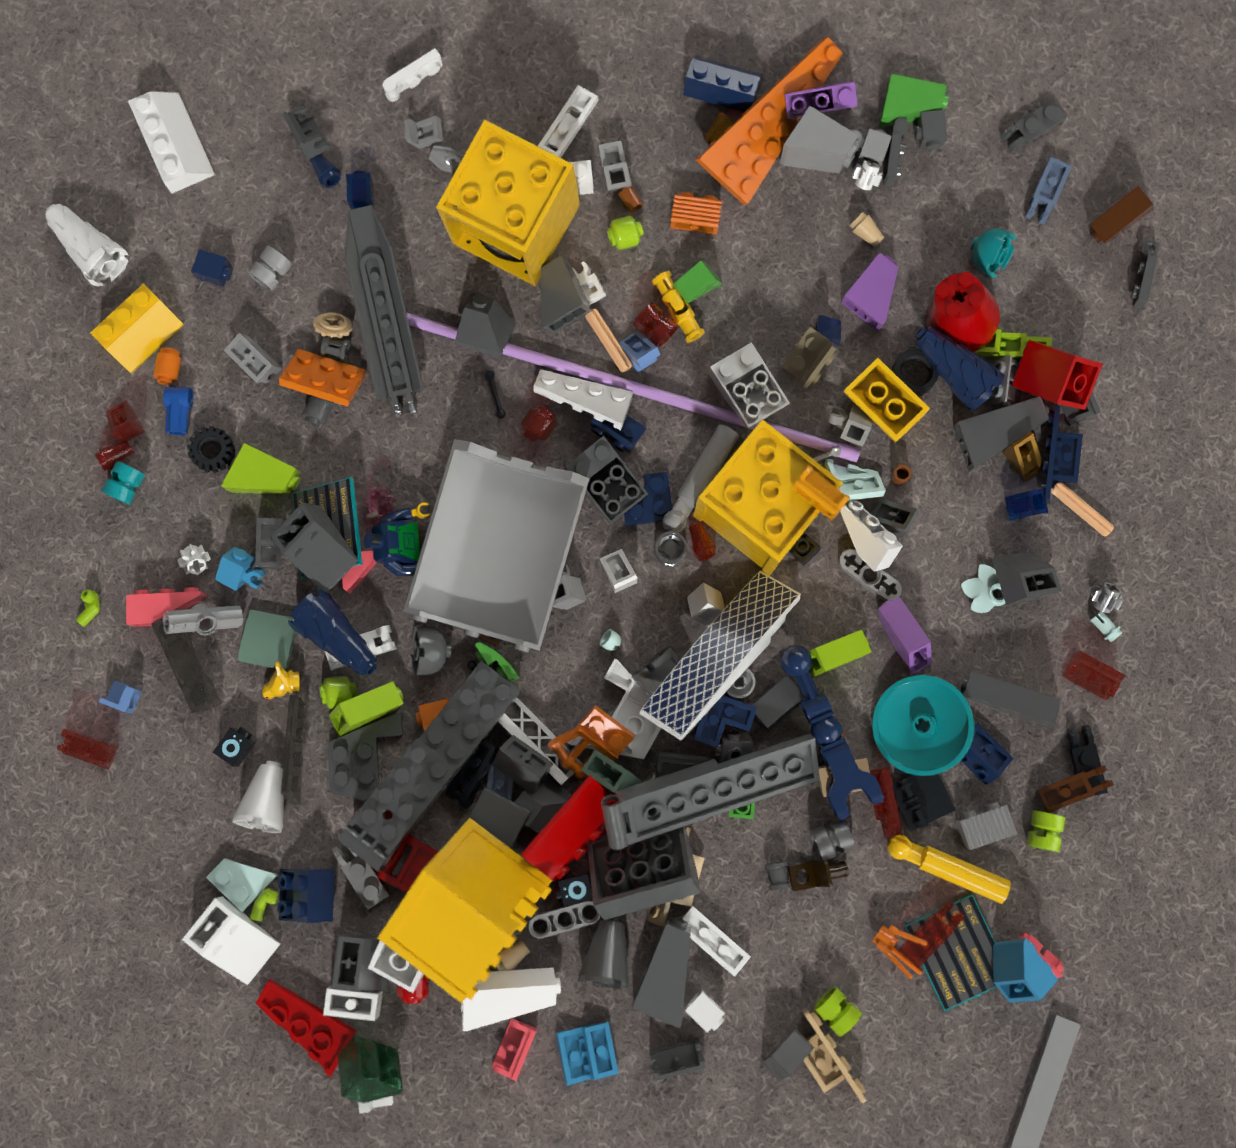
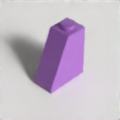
M881 253L877 255L841 302L878 332L886 322L899 268L892 258L883 256Z
M898 597L884 602L878 608L879 620L909 675L911 676L932 665L931 641L902 599Z

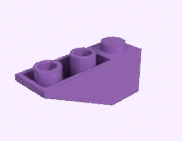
M852 81L784 94L787 119L803 116L809 106L821 113L857 107L855 82Z

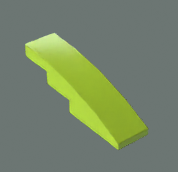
M997 329L993 339L986 346L973 353L980 357L995 359L1012 355V359L1021 362L1028 340L1052 346V337H1028L1027 333H1004L1002 329Z

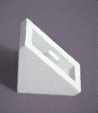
M622 549L600 558L615 593L637 584L638 578Z

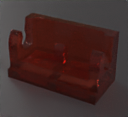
M1079 651L1073 654L1062 677L1100 698L1108 700L1110 696L1113 697L1117 692L1125 674Z
M63 729L61 736L65 740L62 745L57 746L58 751L96 766L110 769L118 749L117 745L74 730Z

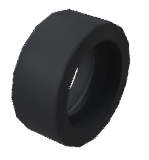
M918 348L909 349L901 353L891 369L917 396H922L929 392L938 380L939 375L935 371L936 368L927 360L922 350ZM908 360H919L928 368V379L921 386L909 385L901 377V368Z

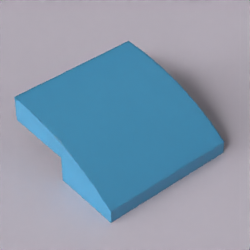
M609 1022L555 1032L566 1085L619 1074Z

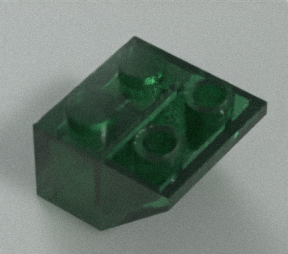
M354 1035L339 1052L338 1064L341 1097L367 1103L403 1092L398 1049Z

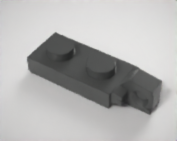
M1145 240L1139 253L1143 261L1138 265L1136 276L1140 277L1139 283L1134 285L1131 298L1135 299L1133 305L1135 308L1142 309L1149 299L1158 259L1157 254L1160 245L1158 242Z

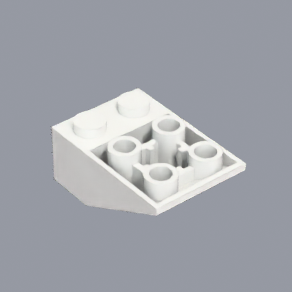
M752 342L710 366L709 376L723 398L747 428L752 427L762 419L764 420L790 404Z
M223 896L212 901L182 939L201 956L249 985L281 944Z

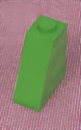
M891 74L887 84L879 127L893 126L894 121L899 117L905 118L909 123L917 121L921 112L946 109L949 95L945 94L947 85Z

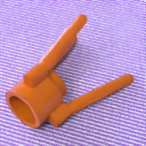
M883 925L872 942L907 978L911 979L912 974L895 956L918 975H921L922 971L894 947L899 940L895 935L924 946L927 945V941L903 932L893 925L889 929Z

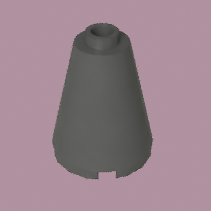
M614 917L598 922L578 975V982L586 984V981H592L593 986L621 989L622 986L628 989L629 977L624 924L619 923L620 918Z

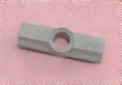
M196 604L191 609L166 611L163 613L162 621L166 634L197 631L201 635H210L217 629L239 628L243 623V616L239 605L209 608L205 604Z

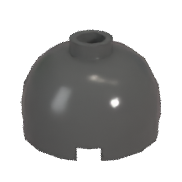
M414 627L411 645L414 644V656L411 655L413 673L416 675L434 674L442 669L446 658L451 657V644L446 643L445 636L434 627Z

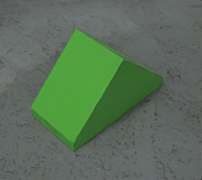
M699 261L677 280L673 286L688 304L719 287L722 282L709 265Z

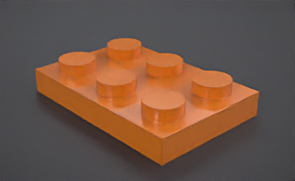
M298 349L279 377V385L348 407L365 379L366 369Z

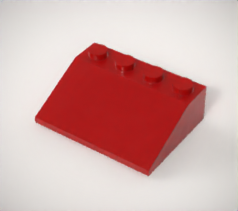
M589 776L524 850L521 856L555 882L557 878L562 880L570 870L568 867L574 859L578 861L587 851L585 846L589 841H595L602 834L603 829L601 827L605 822L601 800L611 794L592 776Z

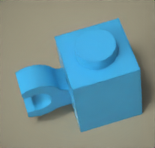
M234 546L222 556L215 580L235 591L245 583L257 589L263 583L257 578L261 579L266 572L261 568L252 569L256 558L245 550Z

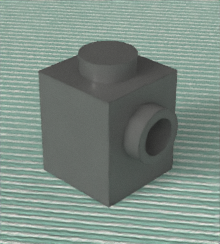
M944 110L920 113L917 125L914 127V138L919 140V148L936 150L944 145L947 139Z

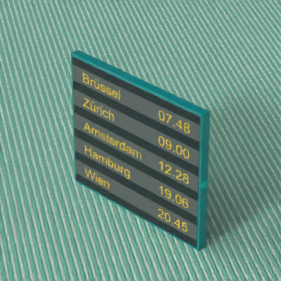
M349 477L327 484H320V486L292 493L294 511L301 503L318 505L324 509L359 561L354 566L363 565L353 478ZM300 570L301 578H302V579L308 578V577Z
M973 894L943 908H937L935 912L904 926L908 934L927 941L926 946L911 942L944 1011L974 997H980L981 994L997 987L994 984L993 945L996 942Z

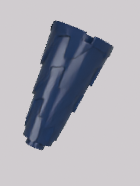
M923 326L914 335L916 338L915 344L922 350L927 360L936 368L935 371L950 386L951 391L967 409L973 411L993 394L991 392L993 387L998 388L1002 383L1005 375L999 369L932 326L928 328Z
M319 589L317 590L320 594L316 597L313 593H310L299 602L290 614L294 618V622L288 619L289 626L295 632H298L304 638H308L320 649L328 652L340 663L347 665L359 675L366 674L368 676L376 670L378 666L376 664V656L367 647L366 641L348 622L346 616L340 611L341 608L329 593Z

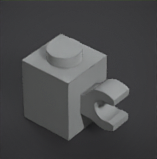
M869 128L866 139H863L859 131L851 130L859 135L856 145L859 146L857 151L861 153L857 163L862 165L864 160H869L881 167L892 136L887 135L883 130Z
M854 404L849 414L842 408L834 406L828 420L831 424L843 427L841 439L862 447L873 424V420Z
M564 565L553 607L568 610L587 600L581 579L570 576L568 565Z

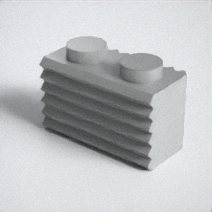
M993 802L984 806L985 811L976 813L974 809L960 814L961 819L955 820L965 849L972 850L1017 834L1007 805H999V802Z

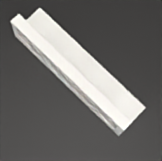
M516 698L514 702L521 708V719H510L504 713L498 722L511 735H515L551 762L553 761L549 757H555V763L553 762L549 773L563 785L575 772L570 770L565 775L558 767V756L556 753L545 754L541 750V739H554L556 736ZM524 712H525L531 719H524ZM514 722H521V729ZM524 722H535L538 725V736H527L524 733ZM541 729H542L548 736H541ZM531 739H538V746ZM563 744V747L569 754L570 750ZM578 758L575 759L579 764H582Z

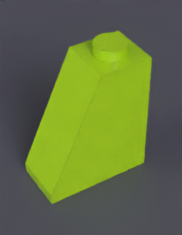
M244 443L221 486L231 493L290 494L291 490H295L298 487L301 477H299L300 472L296 468Z
M859 630L809 651L812 657V665L809 670L811 677L814 678L871 653L868 639L863 631Z
M392 681L339 703L329 714L338 737L399 709L404 704L402 701L403 694L400 688L396 687Z

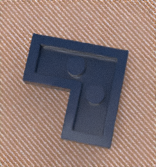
M667 472L643 475L644 487L648 495L624 513L626 527L663 522L664 515L672 510Z
M721 696L699 720L693 740L718 748L725 724L749 732L757 707Z

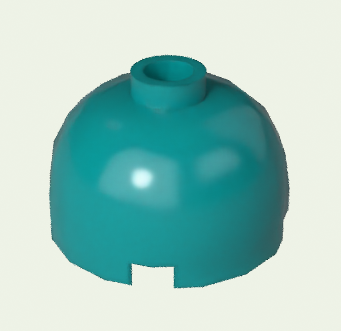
M995 228L985 231L980 237H976L971 244V250L973 251V264L977 270L986 276L997 278L996 271L1000 265L1002 270H1004L1014 252L1015 247L1011 245L1012 239L1016 240L1015 233Z

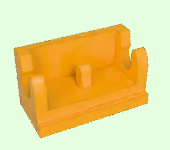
M811 466L805 469L791 488V490L830 520L835 518L850 499V496L845 495L815 472Z

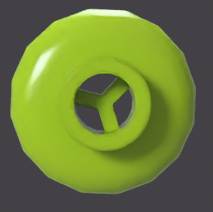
M625 216L612 220L610 227L607 228V234L612 247L615 246L618 250H624L637 246L640 243L643 229L640 221L635 222L632 216Z
M346 675L327 677L324 679L323 684L319 685L321 702L326 704L329 709H335L339 703L357 696L355 682H350Z

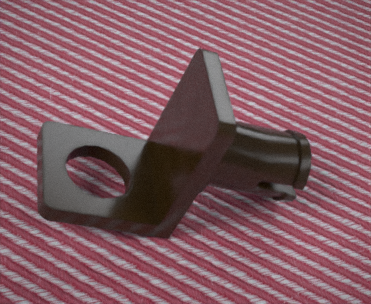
M813 861L789 866L788 872L792 891L814 887H831L833 879L848 877V865L845 861L835 864H828V861ZM801 869L805 870L808 875L807 882L804 884H800L796 880V873Z

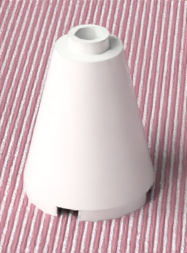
M266 761V764L259 766L233 815V823L249 829L259 828L263 832L281 833L284 821L285 770L281 768L280 763Z

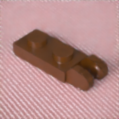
M1105 765L1087 772L1082 771L1037 789L1046 812L1050 813L1094 796L1096 792L1113 786L1112 780H1105L1092 787L1088 779L1107 771Z

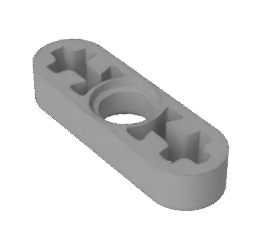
M846 550L839 556L838 565L841 570L884 601L894 600L901 595V584L883 570L875 571L876 580L874 582H867L863 578V572L871 568L858 556L855 550ZM851 555L854 556L855 559L853 562L858 566H860L862 562L865 564V566H863L859 570L858 575L854 572L858 569L857 567H855L854 565H850L849 567H847L845 565L846 560L844 559V556L848 558ZM881 577H884L885 580L882 583L886 586L894 585L893 591L895 595L890 594L887 596L885 594L886 589L880 585L878 589L874 586L879 583Z

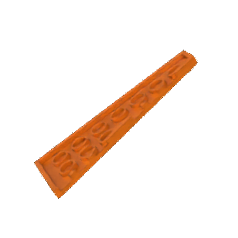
M829 37L822 38L805 54V57L797 65L789 69V72L782 79L778 80L767 93L754 102L742 114L740 119L732 126H729L725 133L716 141H713L705 152L698 155L695 161L742 204H748L782 151L785 142L803 117L787 119L784 94L823 86L843 52Z

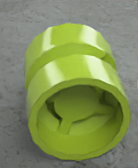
M1033 810L1030 822L1033 830L1028 833L1026 845L1060 853L1062 838L1059 836V833L1064 831L1066 817ZM1044 830L1048 831L1046 837H1044Z
M837 986L828 990L813 1007L815 1013L822 1020L829 1021L828 1026L839 1037L846 1034L862 1016V1012L852 1002H846V996Z

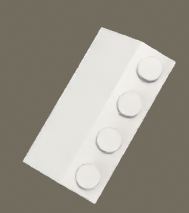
M148 92L128 101L161 178L171 193L215 175L179 93Z

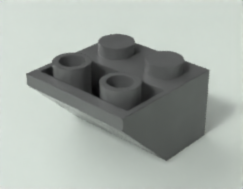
M1032 552L992 558L1006 605L1040 600L1062 591L1055 568Z
M343 933L339 936L332 989L388 991L389 980L368 968L380 942L378 937Z

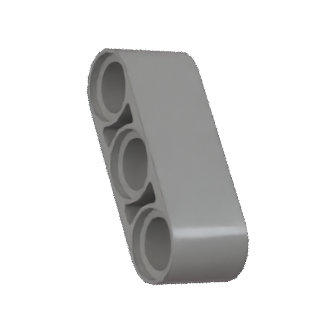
M593 900L563 906L534 915L529 923V931L536 938H545L591 925L598 921L600 914L597 911L596 916L593 918H586L583 915L582 909L586 905H593ZM568 912L571 914L572 922L569 925L559 923L558 915L560 913ZM535 920H545L548 924L547 930L545 932H537L534 928Z

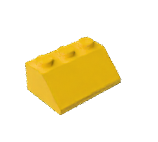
M142 284L93 329L90 334L132 374L184 324Z
M879 358L870 364L843 391L895 443L918 423L930 409Z

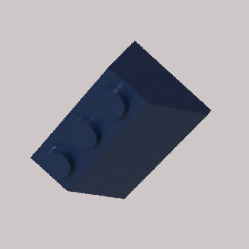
M695 56L691 60L685 77L683 95L745 112L755 102L763 74Z

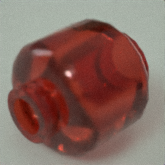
M541 404L539 407L532 406L521 422V426L525 429L523 434L534 442L537 439L547 440L557 425V421L554 418L556 415Z

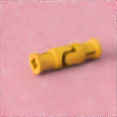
M665 271L657 275L652 280V284L657 286L663 296V303L668 306L671 317L686 336L685 341L687 343L693 342L704 335L705 330L699 327L689 303H686L673 286L674 282L671 279V272Z

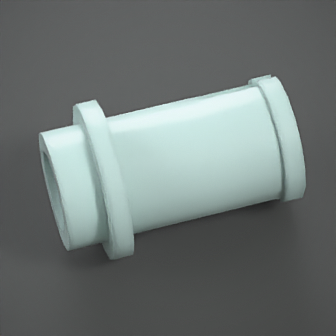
M1100 611L1097 614L1103 623L1096 616L1090 620L1102 632L1105 640L1108 639L1112 642L1122 634L1119 630L1121 627H1116L1104 612Z

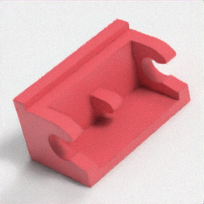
M511 1018L492 1064L493 1070L516 1081L537 1028Z

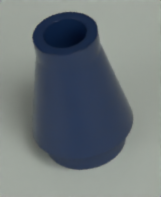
M322 154L310 159V163L321 185L331 188L339 183L341 179L339 169Z

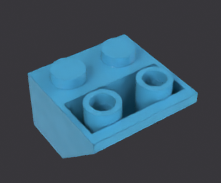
M1027 938L996 942L993 945L994 984L1009 1003L1041 1000L1058 981L1050 965L1041 958L1036 951V947Z

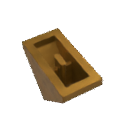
M1029 432L1002 452L1024 482L1043 470L1044 466L1034 433Z

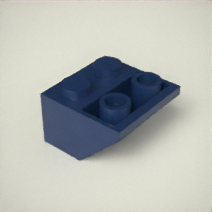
M280 869L278 880L280 891L277 907L279 920L301 923L333 921L334 869Z

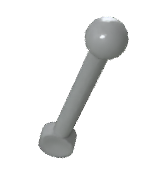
M835 446L830 452L812 459L817 462L830 456L838 457L841 454V449Z

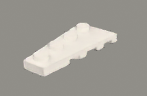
M541 369L534 383L533 392L557 403L566 402L571 404L572 409L580 413L583 410L589 412L598 421L603 422L607 420L614 423L613 427L619 430L622 429L633 397V392Z

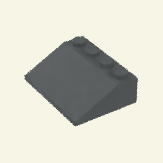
M685 826L630 844L618 850L609 847L607 835L598 837L595 841L590 840L587 844L593 906L604 920L701 893L697 869Z

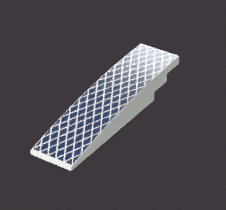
M759 571L675 666L640 710V714L679 740H682L770 644L771 636L785 622L786 615L799 602L801 594L764 572Z

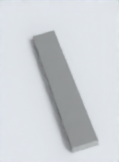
M1054 1014L1008 1148H1039L1081 1026L1080 1024Z

